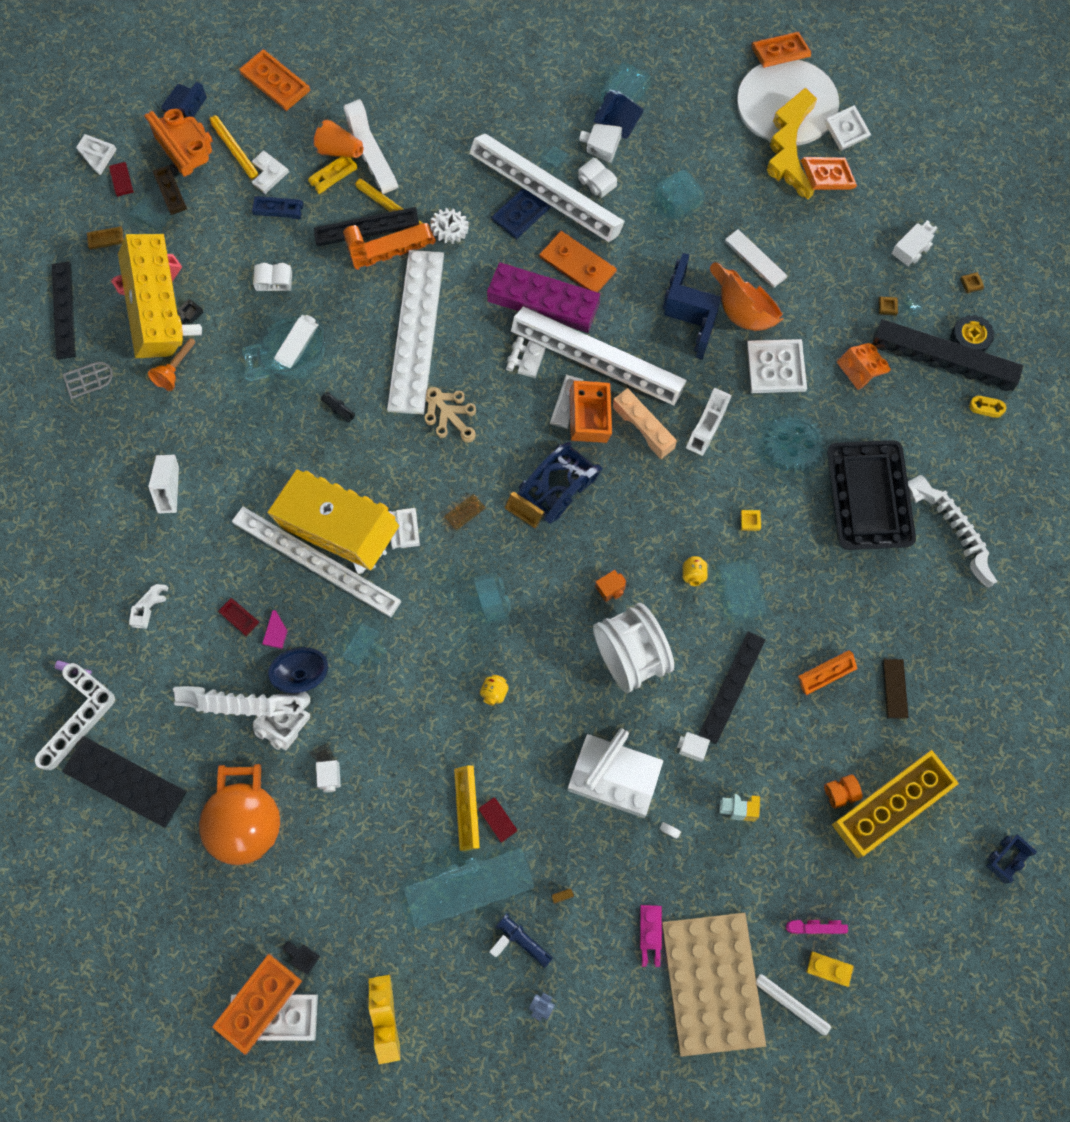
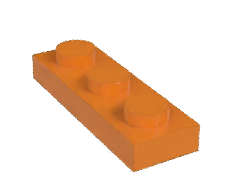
M848 650L799 675L798 678L802 691L808 695L855 671L857 666L854 654Z

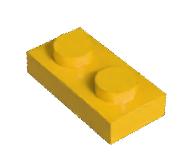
M811 952L806 973L849 987L854 966Z

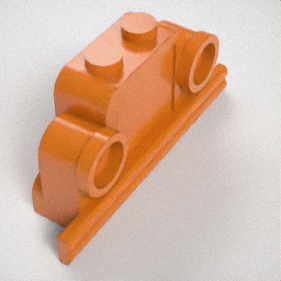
M179 109L168 110L164 117L158 119L153 111L144 115L155 139L183 177L191 174L194 168L205 164L209 160L208 155L212 152L210 143L213 140L210 134L205 132L202 123H198L194 117L184 118L182 111Z

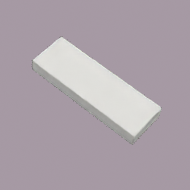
M569 375L565 376L550 421L551 425L568 429L570 424L569 390L574 380L583 381V379Z

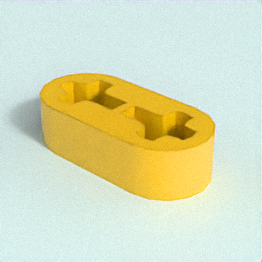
M975 396L969 403V408L972 412L994 418L1001 417L1006 411V405L1003 401L989 397ZM977 401L982 405L980 408L975 404ZM995 405L1000 409L999 412H996Z

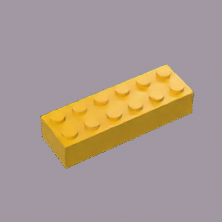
M931 750L831 825L858 859L864 857L959 783Z

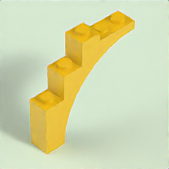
M805 87L775 112L773 122L781 130L772 136L770 146L773 152L778 154L769 161L767 171L777 181L784 177L787 184L792 185L801 197H805L808 200L813 196L815 190H812L810 182L801 168L797 155L796 139L801 123L814 109L817 98Z

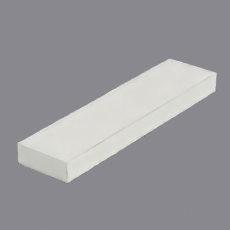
M736 230L725 239V243L773 288L786 279L787 275L740 230Z

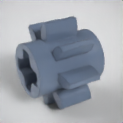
M545 993L542 996L536 994L529 1007L533 1011L531 1016L538 1021H541L542 1017L547 1020L555 1006L550 1002L552 997Z

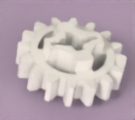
M448 208L445 209V212L439 210L438 214L434 213V217L431 218V230L434 236L438 235L439 241L444 239V243H447L449 240L454 244V240L460 242L461 238L465 239L469 228L466 216H461L460 211L455 213V209L449 211Z

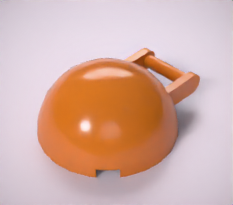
M717 262L711 264L710 272L722 286V307L727 317L735 325L746 330L760 331L771 328L783 320V318L779 319L783 315L781 310L760 285L756 289L749 282H744L735 270H727Z
M255 764L254 767H226L225 765H219L217 792L209 798L202 809L199 819V835L205 849L215 859L231 865L249 864L260 859L274 845L280 828L279 810L274 799L265 790L261 789L260 764ZM253 775V785L238 783L225 786L226 776Z

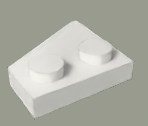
M84 134L76 147L99 175L102 174L117 150L114 145Z

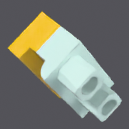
M735 794L732 799L722 798V801H720L719 814L731 815L730 819L755 822L759 818L760 796H751L748 801H741V798Z

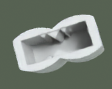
M592 158L578 169L579 181L583 185L587 184L595 196L598 195L602 198L617 186L616 176L596 158Z
M260 263L255 265L253 285L256 291H291L292 270L290 265L285 263L276 265Z

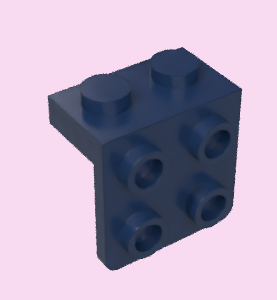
M198 82L191 89L177 84L161 108L164 112L170 109H179L182 111L184 118L194 117L207 99L202 84Z
M610 90L604 96L602 106L597 109L593 122L622 127L621 137L627 139L639 121L643 108L619 90Z

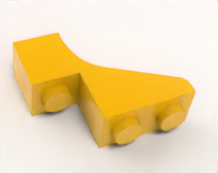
M390 974L369 978V1013L374 1028V1048L378 1063L384 1064L399 1061L400 1042L395 1021Z

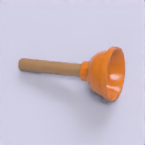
M190 338L169 364L157 366L148 371L150 380L156 386L163 387L167 391H172L175 388V368L193 347L195 340Z

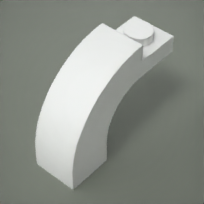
M714 388L704 413L691 434L686 449L702 456L704 455L720 425L732 395Z

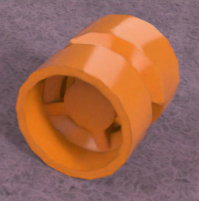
M852 774L841 778L840 782L834 780L824 784L826 795L829 796V802L834 809L845 806L847 801L853 803L863 798L861 787Z

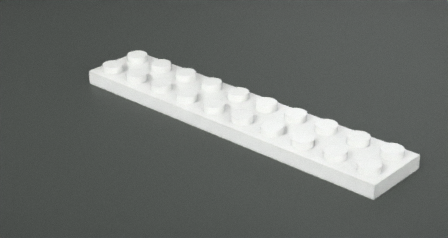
M409 250L388 400V412L424 414L426 390L428 388L444 261L443 252Z

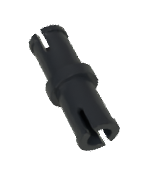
M330 392L322 395L321 401L329 406L334 414L340 415L346 422H351L350 419H354L355 413L348 409L342 400H337Z

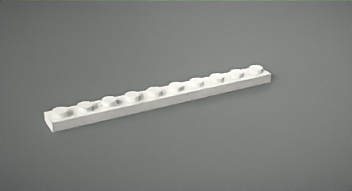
M242 507L232 520L234 525L390 618L401 604L400 599L245 507Z

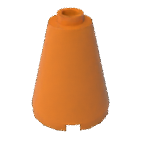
M324 120L321 122L323 125L321 128H317L314 136V147L318 149L317 153L327 156L358 158L362 155L364 146L361 140L333 121Z

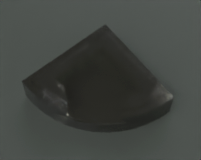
M328 743L309 752L318 762L336 760Z

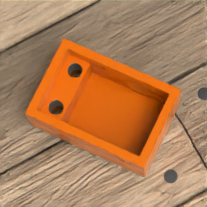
M574 380L569 390L571 441L607 443L612 435L610 383Z

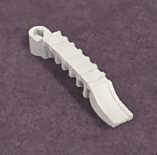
M922 475L908 481L910 499L914 503L922 499L928 501L931 505L937 502L939 504L937 506L938 512L947 511L943 516L945 521L951 517L954 521L950 524L951 528L960 527V530L956 532L957 536L965 535L967 537L961 541V545L963 547L968 544L973 546L964 550L963 554L965 557L973 553L978 554L971 561L970 568L980 582L988 588L997 583L988 567L989 551L985 547V542H982L979 538L980 534L975 532L973 524L970 525L967 516L961 513L960 507H957L954 504V500L948 497L947 491L942 492L933 489Z
M202 687L173 688L175 694L174 705L192 707L196 711H204V713L214 712V714L224 713L225 715L235 714L237 716L245 714L246 716L257 715V717L262 715L272 717L280 714L296 715L301 713L310 703V696L306 692L273 694L268 699L265 695L255 698L254 694L247 698L243 694L234 697L233 693L225 696L224 692L217 694L216 690H211L205 694V689Z

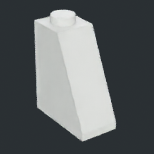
M308 315L299 317L274 359L286 367L292 368L301 358L319 324L315 323L316 320Z
M157 455L148 487L158 513H177L179 466L175 455Z

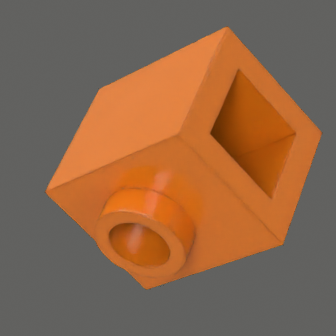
M613 570L597 580L595 588L604 601L607 602L611 598L618 599L624 594L626 580L621 573L618 574L616 570Z

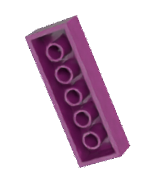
M499 262L487 290V300L490 303L516 311L526 307L565 326L589 333L600 304L601 293Z

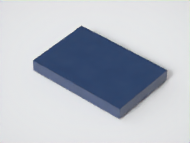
M522 188L491 217V220L517 240L552 206Z

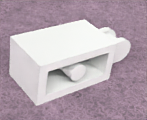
M928 220L922 226L917 223L895 245L892 255L907 266L912 262L916 263L921 258V253L923 251L927 252L933 245L931 241L935 236L933 234L936 232L937 227L931 226Z

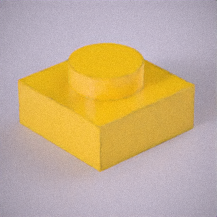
M741 510V531H760V510Z

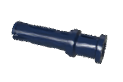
M508 913L496 925L495 928L501 929L509 937L508 940L519 944L543 968L553 959L551 955L523 931L522 925L518 926L509 917Z

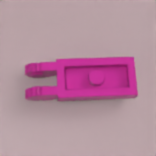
M640 905L642 967H647L648 964L647 949L655 950L654 964L655 967H660L662 906Z
M791 920V922H787L786 930L792 934H847L848 925H841V920H829L828 924H820V920H807V924H804L801 920Z

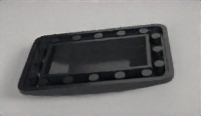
M895 440L831 444L827 450L839 545L845 550L911 547L916 541V533L902 445Z

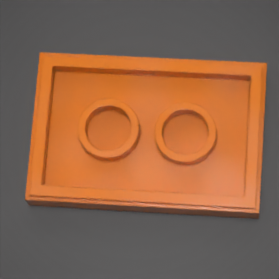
M799 32L752 43V49L763 68L811 57V50Z
M803 157L801 160L812 190H851L857 186L845 158Z

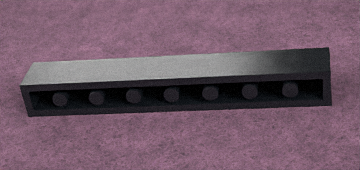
M881 319L872 345L876 346L879 350H889L897 356L904 355L910 357L915 362L922 361L928 363L933 368H944L949 373H959L967 379H977L985 385L998 386L1003 391H1013L1016 388L1024 367L1022 364Z

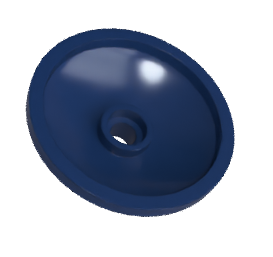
M306 647L294 648L274 659L269 667L268 676L271 684L276 689L286 693H302L315 688L325 679L329 668L328 661L324 654L316 649Z

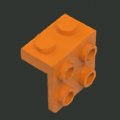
M871 343L849 348L837 361V364L857 390L863 388L873 377L886 374L891 370L888 362L877 352V348Z

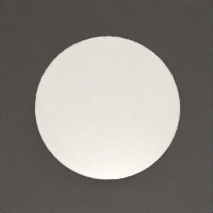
M795 60L765 68L760 64L753 68L741 82L737 97V107L740 117L747 128L758 137L760 136L771 142L772 136L781 130L774 125L775 112L806 87L817 98L814 109L805 117L797 132L796 145H803L815 141L828 131L824 121L826 118L838 113L839 96L834 83L822 70L808 62Z

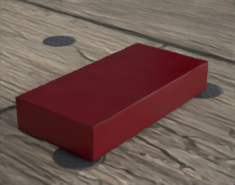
M126 162L110 165L109 169L116 196L119 197L133 193L134 190Z
M230 598L218 611L246 637L260 623L233 598Z
M495 797L478 808L501 843L518 832Z

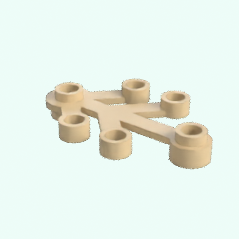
M436 387L428 388L425 401L429 405L428 413L425 415V422L428 425L435 424V408L437 405L441 410L439 426L436 429L437 436L440 438L447 436L448 431L446 427L447 419H449L461 432V439L466 443H470L476 437L474 429L466 427L454 413L473 416L476 413L475 405L469 403L466 406H455L444 403V401L462 403L465 399L462 391H456L453 394L442 393ZM432 393L436 394L435 397H431L430 395ZM461 395L462 398L457 399L456 396ZM469 408L474 409L472 412L467 411ZM428 417H433V418H434V419L431 420V421L427 420ZM440 430H445L443 434L439 433ZM466 432H471L470 435H465Z

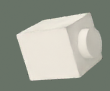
M687 732L685 737L681 736L677 745V748H680L679 754L702 762L710 740Z
M337 760L316 762L317 787L323 789V792L336 791L335 788L341 787L339 762Z

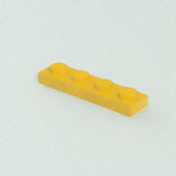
M467 765L454 769L460 851L480 848L474 766Z

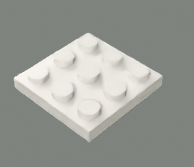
M802 339L747 341L751 393L806 392L807 383Z

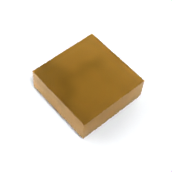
M978 272L961 276L960 280L966 293L984 289V284Z
M880 296L879 314L897 316L898 298Z
M572 889L552 894L554 904L574 897Z

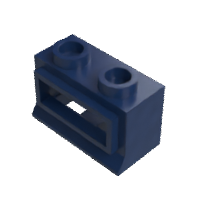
M1018 834L1011 837L1007 835L1000 842L1002 846L998 852L994 850L987 857L989 863L986 867L1005 884L1012 883L1014 873L1022 870L1025 867V860L1037 853ZM1014 845L1020 851L1008 866L1002 870L996 864L1010 847Z

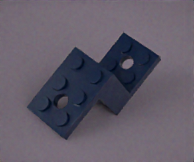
M682 253L681 259L676 261L675 271L671 276L669 289L666 290L662 309H665V316L701 326L694 351L697 352L696 358L703 360L719 310L721 296L682 286L690 256L689 254Z

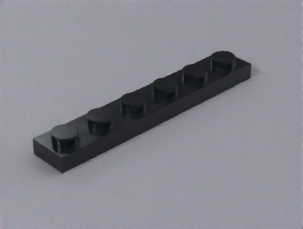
M412 207L315 227L314 235L316 245L319 247L345 241L343 231L349 226H357L363 238L407 229L420 224L417 208Z
M70 262L52 264L56 358L61 360L76 357L72 273Z
M749 631L747 632L698 736L717 744L766 639Z

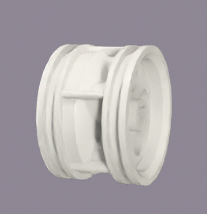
M638 603L634 605V608H627L624 613L611 619L606 618L602 623L594 624V636L601 656L612 677L625 693L632 692L633 688H640L641 682L654 675L662 677L665 673H670L674 670L673 655L668 641L656 618L644 604Z

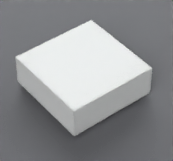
M503 935L490 950V953L498 957L510 940Z

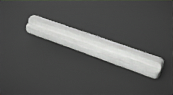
M623 728L619 729L586 778L585 788L589 790L595 788L628 738V731H625Z
M760 974L756 978L758 987L825 1036L829 1033L831 1026L764 975Z

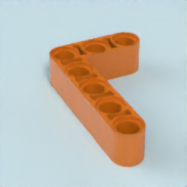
M427 223L364 243L357 226H349L343 231L349 255L354 268L357 270L363 266L368 267L376 264L380 260L391 259L392 256L398 254L400 256L409 253V250H418L431 243L433 245L436 241L431 227Z

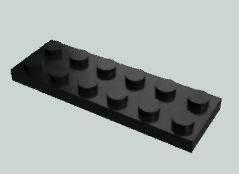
M85 736L62 770L68 776L164 828L167 827L187 791Z

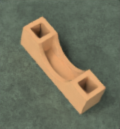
M628 388L614 398V410L625 421L633 423L640 430L648 446L660 459L675 449L677 440Z

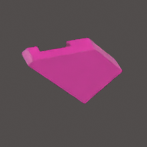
M276 610L272 611L262 644L282 649L288 631Z

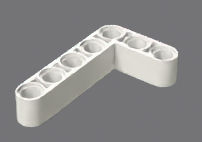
M358 99L344 105L349 132L362 141L364 151L361 156L367 162L370 173L374 175L378 188H381L382 194L397 189V181L369 130L367 115L362 101Z
M74 663L64 667L63 677L88 699L36 755L35 764L44 770L56 768L115 702V696L110 690L84 668ZM78 669V675L75 678H71L72 671ZM92 681L93 687L86 691V684ZM107 694V701L100 703L101 696ZM93 709V716L87 719V711ZM78 724L80 729L78 733L73 734L72 728ZM64 740L65 747L59 750L58 743ZM50 756L51 762L45 766L44 759Z

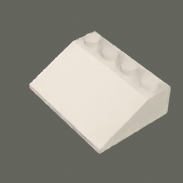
M587 734L572 774L568 791L645 818L663 760L622 746L595 788L589 790L584 787L585 780L610 742Z

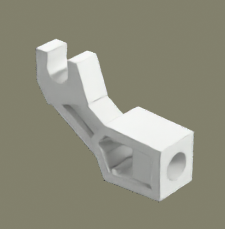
M156 584L150 587V590L138 603L132 606L130 626L147 629L151 615L150 607L153 604L166 601V597L159 596L161 591H168L167 585ZM138 611H144L143 616H137L139 614Z

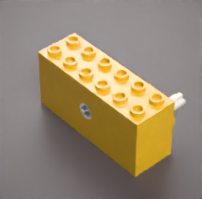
M126 234L118 252L135 358L173 356L178 346L182 345L183 336L202 335V327L200 324L182 325L180 317L177 315L164 234Z
M296 469L267 512L283 530L370 571L379 557L387 554L385 549L399 528V524L395 520L396 517L389 513V508L383 503L379 502L376 504L369 497H360L350 489L346 491L337 483L332 485L325 478H316L307 470L303 472Z

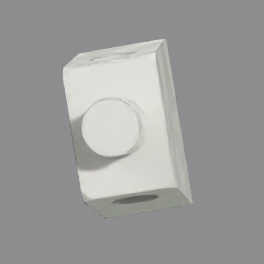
M595 124L591 133L581 132L579 141L587 143V153L612 163L621 139L622 127Z

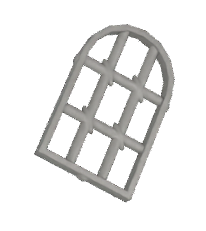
M95 362L64 373L63 377L70 398L73 399L97 389L100 390L108 385L112 380L113 372L108 364ZM102 364L106 367L96 369L95 365ZM92 366L93 372L81 375L80 370ZM110 369V375L102 378L98 377V372ZM74 372L78 373L79 377L67 381L66 375ZM92 374L95 375L96 380L84 383V377ZM109 378L105 384L101 385V380ZM80 380V386L72 389L69 388L68 383ZM98 383V387L86 390L85 386ZM83 388L84 392L72 396L71 391Z

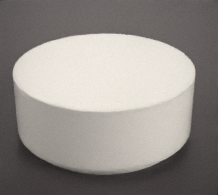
M664 822L660 826L662 832L676 839L681 833L678 829Z

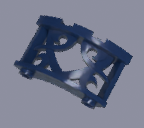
M570 442L559 444L555 451L519 486L520 491L518 495L543 510L544 520L549 524L557 521L572 503L573 499L571 497L574 494L576 495L577 491L581 493L593 484L603 470L600 465H593L573 449ZM554 470H569L567 479L570 487L555 486L549 490V473ZM573 472H575L574 476L579 477L578 479H573L571 477ZM533 487L538 488L534 495L544 494L539 500H535L529 495ZM560 491L562 496L557 498L555 492ZM544 501H546L550 511L541 505Z

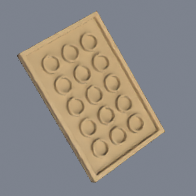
M738 913L662 922L680 1056L766 1047L746 914Z

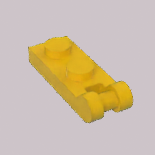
M340 157L313 174L308 179V182L315 186L318 194H321L327 188L358 169L357 164L351 157Z

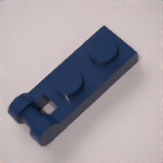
M255 196L252 213L253 215L301 219L302 213L300 211L303 209L304 203L298 199Z

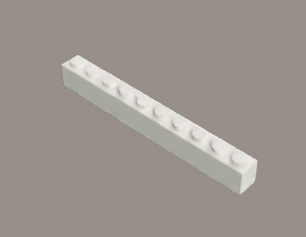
M487 134L474 138L469 154L606 241L610 242L619 235L625 221Z
M522 307L514 317L511 332L669 404L675 405L684 389L685 379L526 307Z

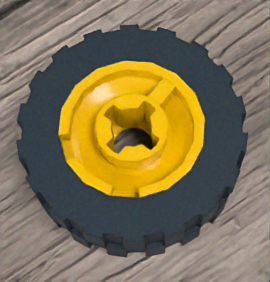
M967 315L957 321L950 337L951 342L985 352L994 340L995 333L993 326L984 317Z

